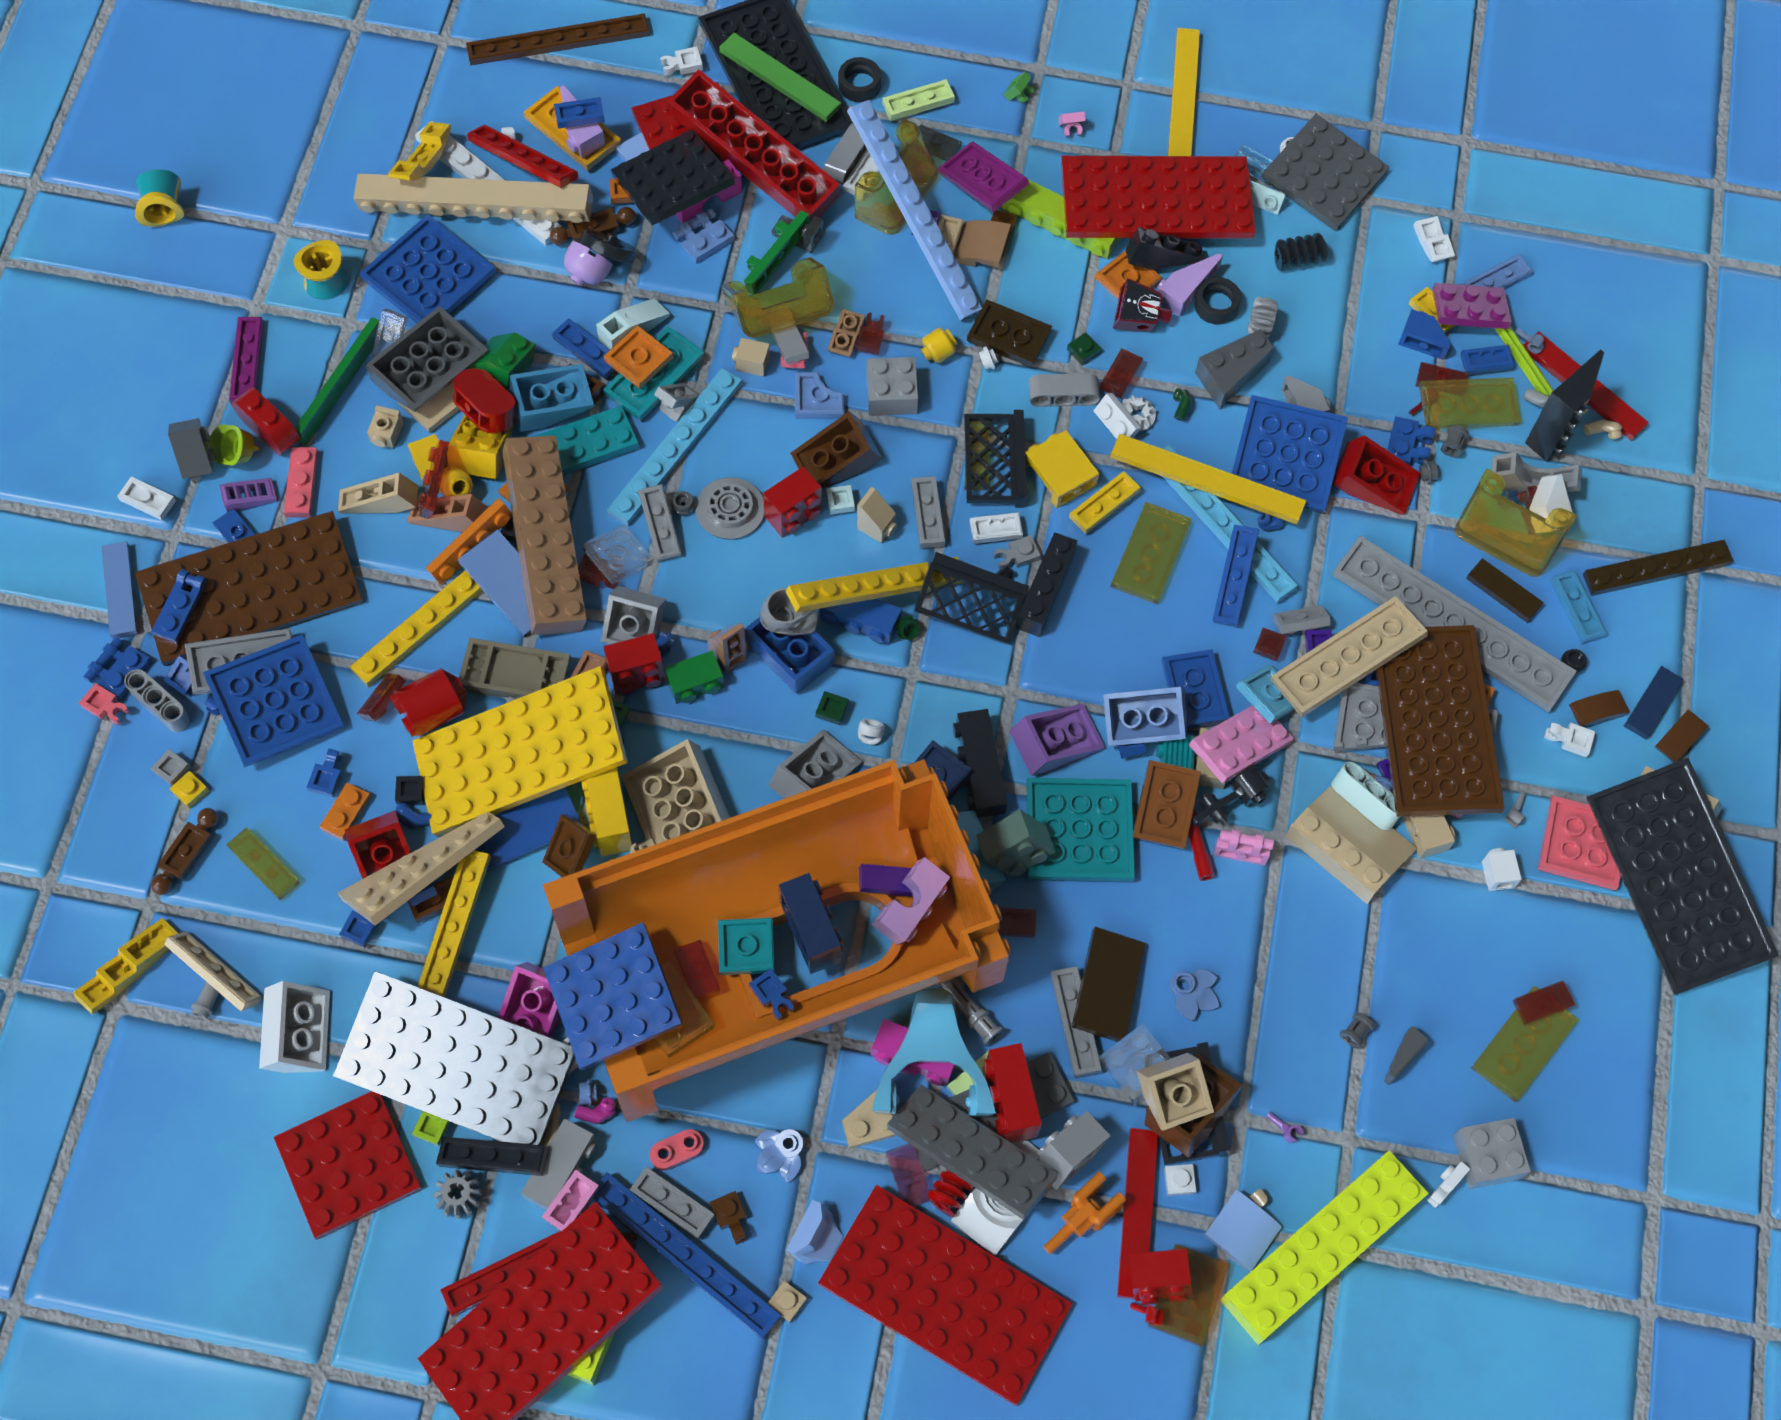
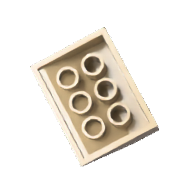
M689 739L621 775L649 847L730 818L701 746ZM649 828H655V842L652 839Z
M1332 785L1304 810L1291 824L1286 834L1289 840L1366 904L1376 896L1417 850L1412 843L1393 828L1382 830L1375 826L1333 789Z

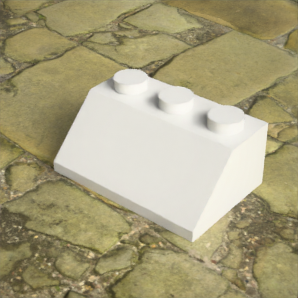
M281 981L264 988L259 1069L281 1073L323 1072L326 1070L329 990L287 981Z

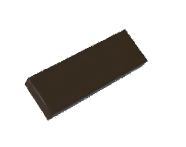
M1483 558L1466 577L1467 580L1527 623L1544 603Z

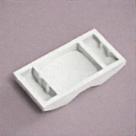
M1022 1140L1012 1143L1038 1160L1039 1155L1037 1152L1039 1149L1029 1141ZM976 1188L956 1212L955 1217L950 1220L958 1229L994 1256L998 1254L1024 1221Z

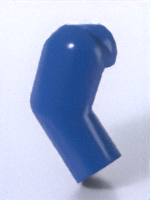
M407 803L397 805L395 811L398 819L408 828L430 825L431 813L417 814L409 808Z

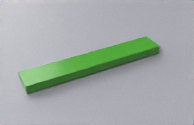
M733 33L720 46L722 54L825 122L841 108V102L736 33Z

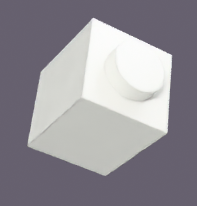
M1496 848L1490 850L1483 859L1482 865L1489 891L1513 889L1521 881L1514 850L1505 851L1504 848Z

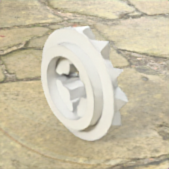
M1133 395L1131 398L1122 401L1121 404L1130 415H1132L1133 409L1136 411L1142 409L1141 416L1138 414L1132 415L1140 425V431H1144L1153 425L1156 418V409L1152 406V401H1146L1143 396L1135 398Z

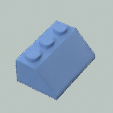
M1173 687L1103 694L1108 746L1186 739L1187 709L1185 688Z

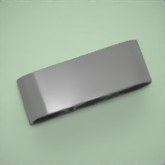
M851 123L823 168L828 175L842 184L845 183L867 149L854 123Z
M1094 374L1034 375L1028 380L1030 404L1036 407L1090 406L1100 401L1098 377Z
M135 669L125 676V685L132 696L169 730L182 732L189 726L190 718L181 703L146 672ZM144 682L141 687L135 688L137 684ZM162 698L158 703L153 704L154 700ZM179 714L177 718L170 719L173 715Z

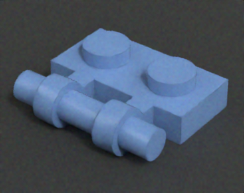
M713 209L700 212L696 215L695 219L688 223H682L679 225V229L673 232L676 240L682 237L687 239L682 242V248L696 264L734 241V234L721 219L713 224L710 220L716 217ZM700 226H702V227L704 228L702 231H700V232L697 233V234H695V233L693 232L695 229H697V228L700 227Z

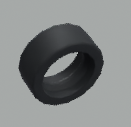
M854 57L846 60L838 72L839 91L845 98L857 103L874 99L881 89V70L879 66L871 59L864 57ZM864 73L872 77L873 82L863 87H857L848 83L846 79L852 74Z
M1222 277L1209 278L1198 287L1194 301L1195 311L1201 319L1208 323L1225 324L1237 315L1241 302V293L1237 285L1229 279ZM1211 292H1219L1229 297L1232 303L1226 309H1215L1206 304L1204 296Z

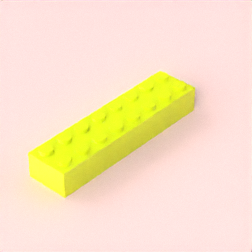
M1389 1150L1230 1289L1220 1301L1259 1345L1429 1193Z

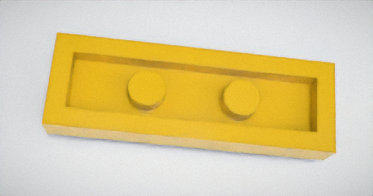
M1123 471L1070 512L1069 518L1087 534L1137 495L1141 487Z

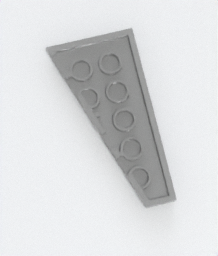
M1356 682L1341 692L1333 751L1386 747L1378 686ZM1488 708L1492 735L1494 736L1498 710Z

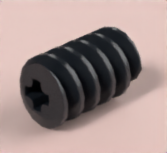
M1315 233L1313 236L1309 234L1304 237L1297 236L1295 239L1290 237L1285 241L1279 239L1275 244L1274 258L1278 270L1282 269L1283 263L1289 269L1291 268L1292 261H1294L1296 267H1299L1301 259L1305 265H1309L1310 258H1312L1314 264L1318 263L1319 256L1323 262L1327 259L1326 243L1320 233Z

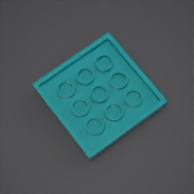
M1027 778V814L1046 825L1056 851L1048 856L1045 861L1036 863L1027 869L1028 880L1134 881L1131 779Z

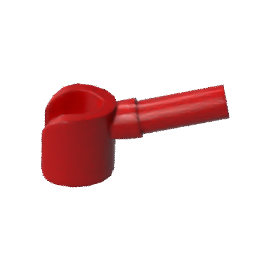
M1134 1302L1130 1304V1309L1146 1315L1145 1323L1157 1326L1162 1325L1163 1310L1156 1309L1151 1305L1142 1306Z

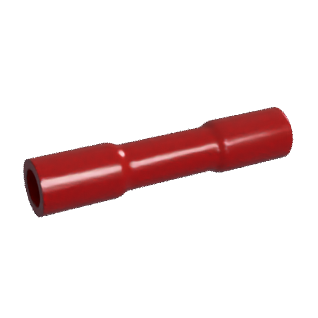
M1195 806L1193 808L1191 819L1197 815ZM1190 822L1188 838L1193 851V860L1199 880H1210L1215 875L1209 855L1205 849L1199 828L1200 824L1194 827Z

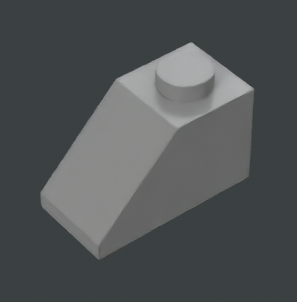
M1292 376L1284 378L1281 391L1287 403L1330 412V402L1328 398L1324 397L1321 389Z

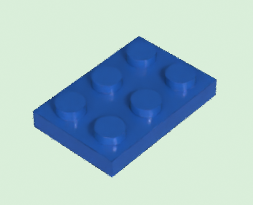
M1213 649L1162 658L1168 688H1185L1187 729L1220 724L1230 718Z

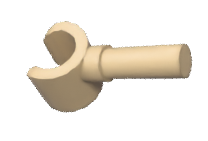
M1258 1189L1249 1196V1199L1260 1208H1263L1268 1200L1262 1189Z

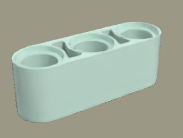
M1346 762L1332 780L1331 785L1333 789L1378 828L1390 830L1401 817H1396L1393 794L1358 764Z

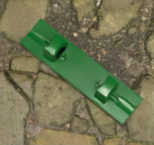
M801 210L790 224L780 220L775 225L776 234L780 237L760 260L753 255L749 257L746 263L747 268L751 272L744 280L748 293L753 296L757 294L811 227L809 214Z

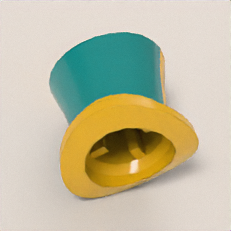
M156 169L146 171L136 178L135 183L140 199L135 207V217L141 225L147 227L163 226L177 222L184 217V210L177 203L181 188L179 176L168 170Z
M330 240L316 241L308 244L296 253L293 260L294 266L298 273L304 277L305 291L311 297L329 299L337 296L345 289L348 283V275L341 267L342 255L339 246L335 242Z

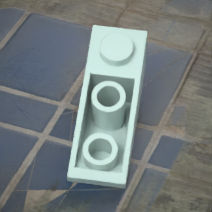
M655 298L617 310L596 324L598 339L606 348L611 350L637 325L645 332H648L667 319L670 313Z

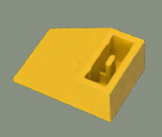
M464 415L447 445V466L458 467L468 473V475L496 479L504 464L502 451L506 438H511L516 416L514 424L510 429L500 433H487L481 431Z

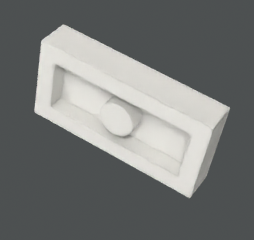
M1113 393L1106 394L1093 410L1116 439L1119 434L1134 438L1141 429L1140 425Z
M130 477L118 494L120 501L160 520L165 518L176 502L174 496L134 477Z

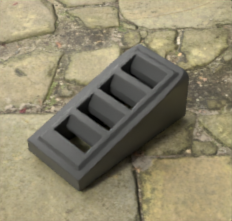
M1411 1026L1405 1033L1386 1073L1385 1083L1391 1084L1428 1042V1038L1415 1027Z

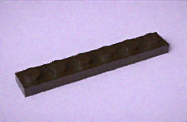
M1724 539L1584 571L1583 577L1591 596L1730 566L1734 560Z

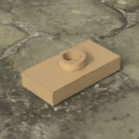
M941 214L938 227L954 255L964 220Z

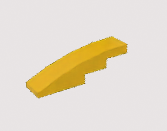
M161 918L118 949L117 956L98 968L94 978L74 991V997L93 1015L157 962L169 950L164 945L167 938L179 933Z

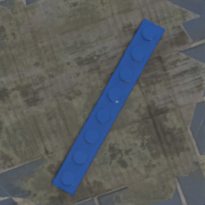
M607 1172L597 1183L599 1188L593 1199L763 1340L781 1318V1315Z

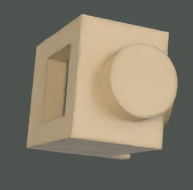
M376 405L374 409L375 414L367 431L369 440L378 447L387 446L394 448L404 424L400 411Z

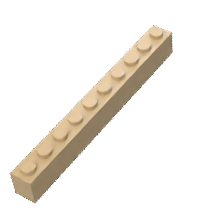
M358 173L353 199L359 210L367 213L381 211L389 214L401 212L412 215L422 213L434 216L500 217L506 220L523 218L528 221L544 219L551 222L564 220L580 223L582 221L590 222L593 194L589 184H568L560 188L549 182L421 177L417 180L390 178L388 175Z

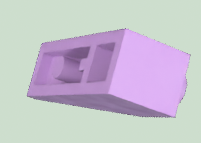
M564 85L560 87L562 103L577 101ZM597 123L566 127L568 134L567 145L573 153L577 152L582 159L605 146L603 130Z
M1216 254L1173 272L1167 280L1163 279L1157 287V291L1162 294L1161 305L1172 310L1176 315L1181 316L1195 299L1200 284L1212 278L1218 272L1223 256Z

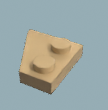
M877 1090L842 1120L849 1149L897 1137L896 1134L887 1129V1123L895 1114H877L872 1110Z

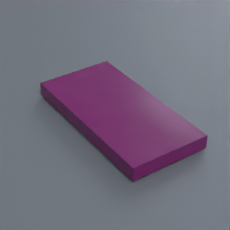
M974 141L970 142L938 168L941 176L992 212H995L1029 185L1027 177Z

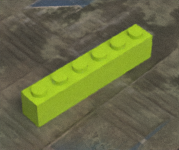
M1028 180V186L1001 206V208L1009 211L1011 214L1020 216L1031 224L1040 226L1050 231L1053 235L1061 236L1072 244L1081 246L1091 251L1094 255L1106 259L1109 258L1121 239L1066 238L1063 196Z

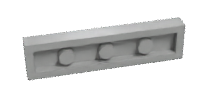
M1078 967L1051 971V981L1073 1076L1077 1078L1101 1073L1102 1069L1094 1035L1071 1027L1081 984Z

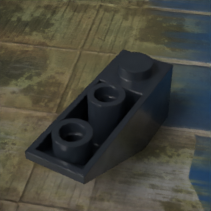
M1137 227L1135 234L1126 247L1128 263L1149 270L1195 264L1204 260L1200 244L1194 241L1178 239L1173 235L1158 234L1151 229L1146 230Z

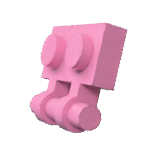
M1236 829L1231 831L1220 830V835L1214 846L1213 856L1265 866L1270 857V850L1273 848L1274 839L1264 838V835L1257 833L1255 836L1240 833V830Z

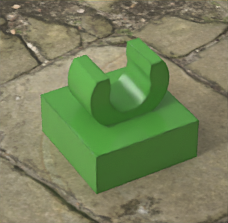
M1024 71L1012 80L1003 96L1009 101L1015 97L1020 103L1028 101L1029 98L1025 96L1024 92L1027 95L1034 92L1033 87L1028 84L1032 77Z

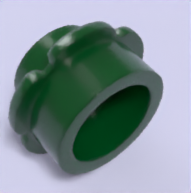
M904 616L902 620L897 622L895 627L896 631H898L897 635L901 639L912 640L920 632L919 622L917 619H913L912 616Z

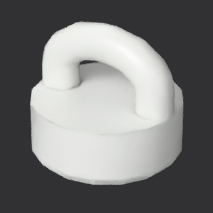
M862 719L859 722L858 738L865 744L876 745L882 740L885 725L875 719Z

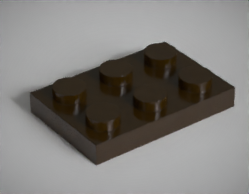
M987 299L967 335V341L980 347H987L988 350L993 349L997 354L1033 368L1052 331V325Z

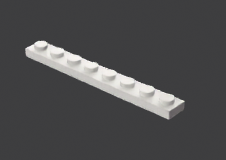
M425 127L415 134L416 140L421 143L419 134ZM449 135L446 146L439 158L442 162L464 179L504 180ZM512 218L545 246L551 242V230L558 226L562 227L557 222L544 219L528 221L523 218Z

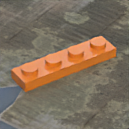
M498 498L426 567V570L442 585L461 567L458 559L497 529L500 530L513 517L512 512Z

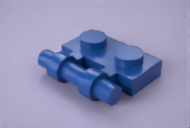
M115 637L110 644L107 643L103 647V653L99 658L89 664L87 667L89 670L83 678L90 683L97 676L102 678L98 685L116 695L118 701H121L129 691L124 682L125 676L135 669L145 671L152 663V660L130 645L123 653L120 652L119 649L124 642ZM113 658L116 662L107 671L104 667Z

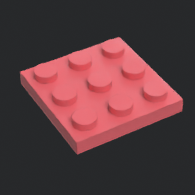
M1553 795L1549 802L1537 870L1616 890L1619 887L1620 873L1590 806Z

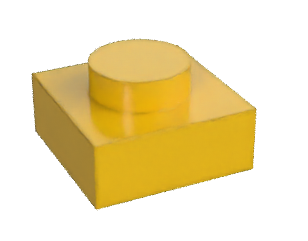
M190 771L169 788L189 809L209 792L208 788Z

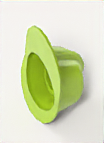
M218 425L213 430L209 440V449L213 448L216 463L233 466L246 463L251 459L253 451L259 450V447L254 445L253 437L249 432L233 425Z

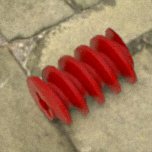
M946 1169V1171L940 1173V1180H936L933 1184L935 1190H929L927 1197L943 1214L955 1217L951 1207L960 1209L962 1206L956 1199L966 1200L968 1197L962 1190L972 1191L973 1186Z

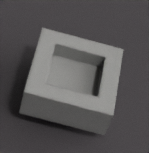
M168 749L151 767V770L173 786L191 767L186 761Z

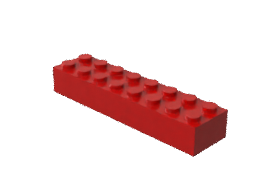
M698 69L668 100L669 114L688 130L697 133L704 143L723 159H729L740 173L794 217L802 210L809 214L812 226L839 198L840 183L701 70Z

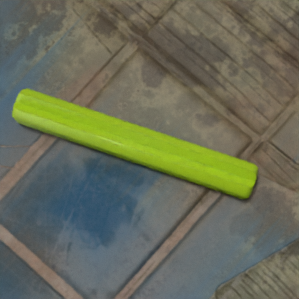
M1510 326L1509 329L1495 328L1504 344L1509 345L1512 356L1534 389L1549 397L1554 390L1512 327Z

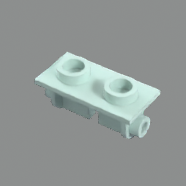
M1249 179L1252 205L1278 215L1281 205L1285 201V194L1282 191L1279 192Z

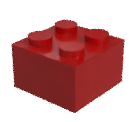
M804 466L763 492L764 517L782 538L787 534L795 533L806 521H812L820 515L822 511L821 486Z
M654 633L603 646L615 695L620 693L630 694L636 689L655 687L665 681L662 659Z
M1187 1249L1129 1254L1135 1302L1141 1301L1142 1305L1157 1304L1159 1299L1169 1298L1170 1302H1183L1187 1300V1297L1193 1296Z

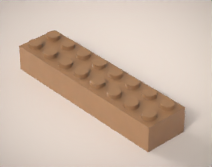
M556 436L506 438L502 454L531 635L582 632L587 619Z

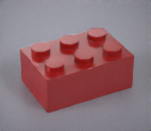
M1022 1043L990 1049L987 1059H984L982 1072L987 1083L990 1082L991 1096L994 1108L997 1110V1120H995L997 1134L1003 1136L1010 1143L1036 1138L1042 1123Z

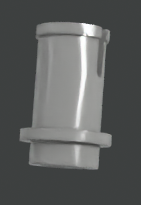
M205 982L196 1004L193 1003L191 1005L193 1009L191 1013L201 1019H207L208 1015H212L211 1009L219 994L208 982Z

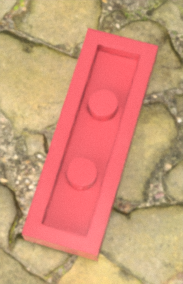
M291 447L284 506L285 517L311 518L318 459L316 447Z

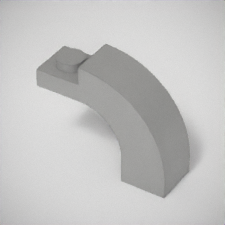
M1517 452L1492 457L1491 478L1501 489L1517 491L1516 496L1533 499L1541 477L1562 474L1567 493L1581 491L1582 468L1579 464L1545 469L1526 464Z

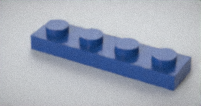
M1234 525L1213 616L1214 623L1236 627L1239 625L1259 536V529L1240 525Z

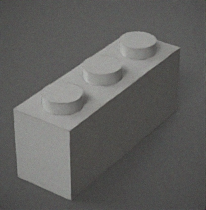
M564 1119L548 1146L549 1152L543 1176H530L521 1192L523 1198L547 1210L574 1171L577 1170L582 1174L583 1169L580 1167L585 1159L589 1160L597 1147L594 1134Z

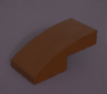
M1619 690L1596 694L1569 704L1578 725L1582 727L1598 725L1606 719L1624 717L1629 713Z
M1688 709L1654 748L1675 763L1709 725Z

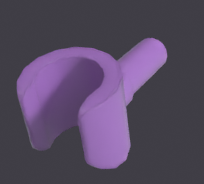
M1271 1112L1266 1116L1283 1131L1284 1139L1288 1143L1297 1142L1291 1136V1130H1294L1298 1135L1304 1134L1300 1126H1289Z

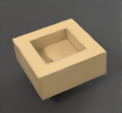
M784 1281L767 1304L790 1323L807 1301V1298Z

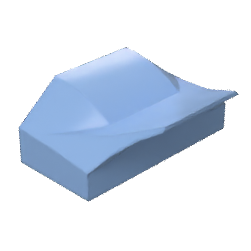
M812 1200L786 1251L803 1264L830 1262L843 1238V1234L834 1222L833 1214L823 1204Z

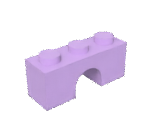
M924 857L918 860L902 881L913 894L911 907H905L896 900H893L885 905L872 926L897 945L905 941L909 942L918 931L916 928L920 920L924 921L933 910L930 905L934 899L941 898L948 887L945 884L950 877Z

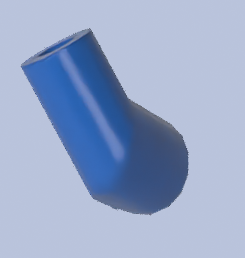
M1265 513L1259 515L1257 519L1258 526L1265 531L1279 529L1285 522V520L1269 514L1265 516Z

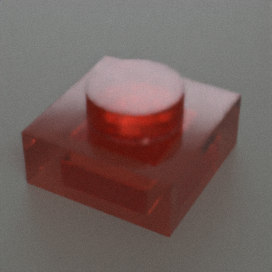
M1263 627L1253 653L1277 661L1287 636Z

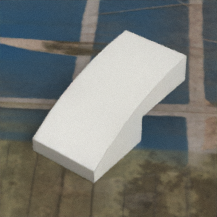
M1438 216L1419 220L1413 224L1420 244L1432 263L1455 256L1448 234H1443Z

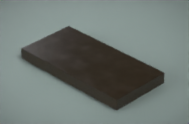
M1096 926L1092 929L1072 1028L1121 1044L1126 1041L1145 947L1144 942Z

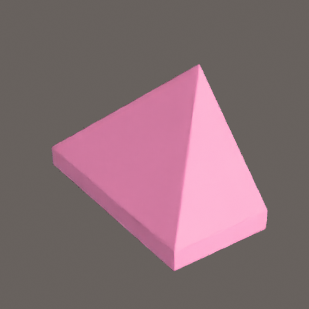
M575 1170L542 1218L560 1231L564 1230L589 1207L599 1185Z

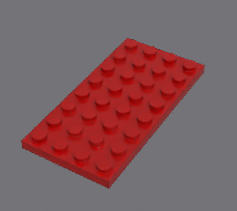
M1061 156L1066 238H1132L1137 227L1154 230L1157 234L1173 235L1177 238H1254L1255 236L1247 156Z
M878 1185L874 1187L817 1284L1014 1406H1017L1073 1304Z
M595 1201L417 1359L460 1420H517L665 1287L602 1207Z

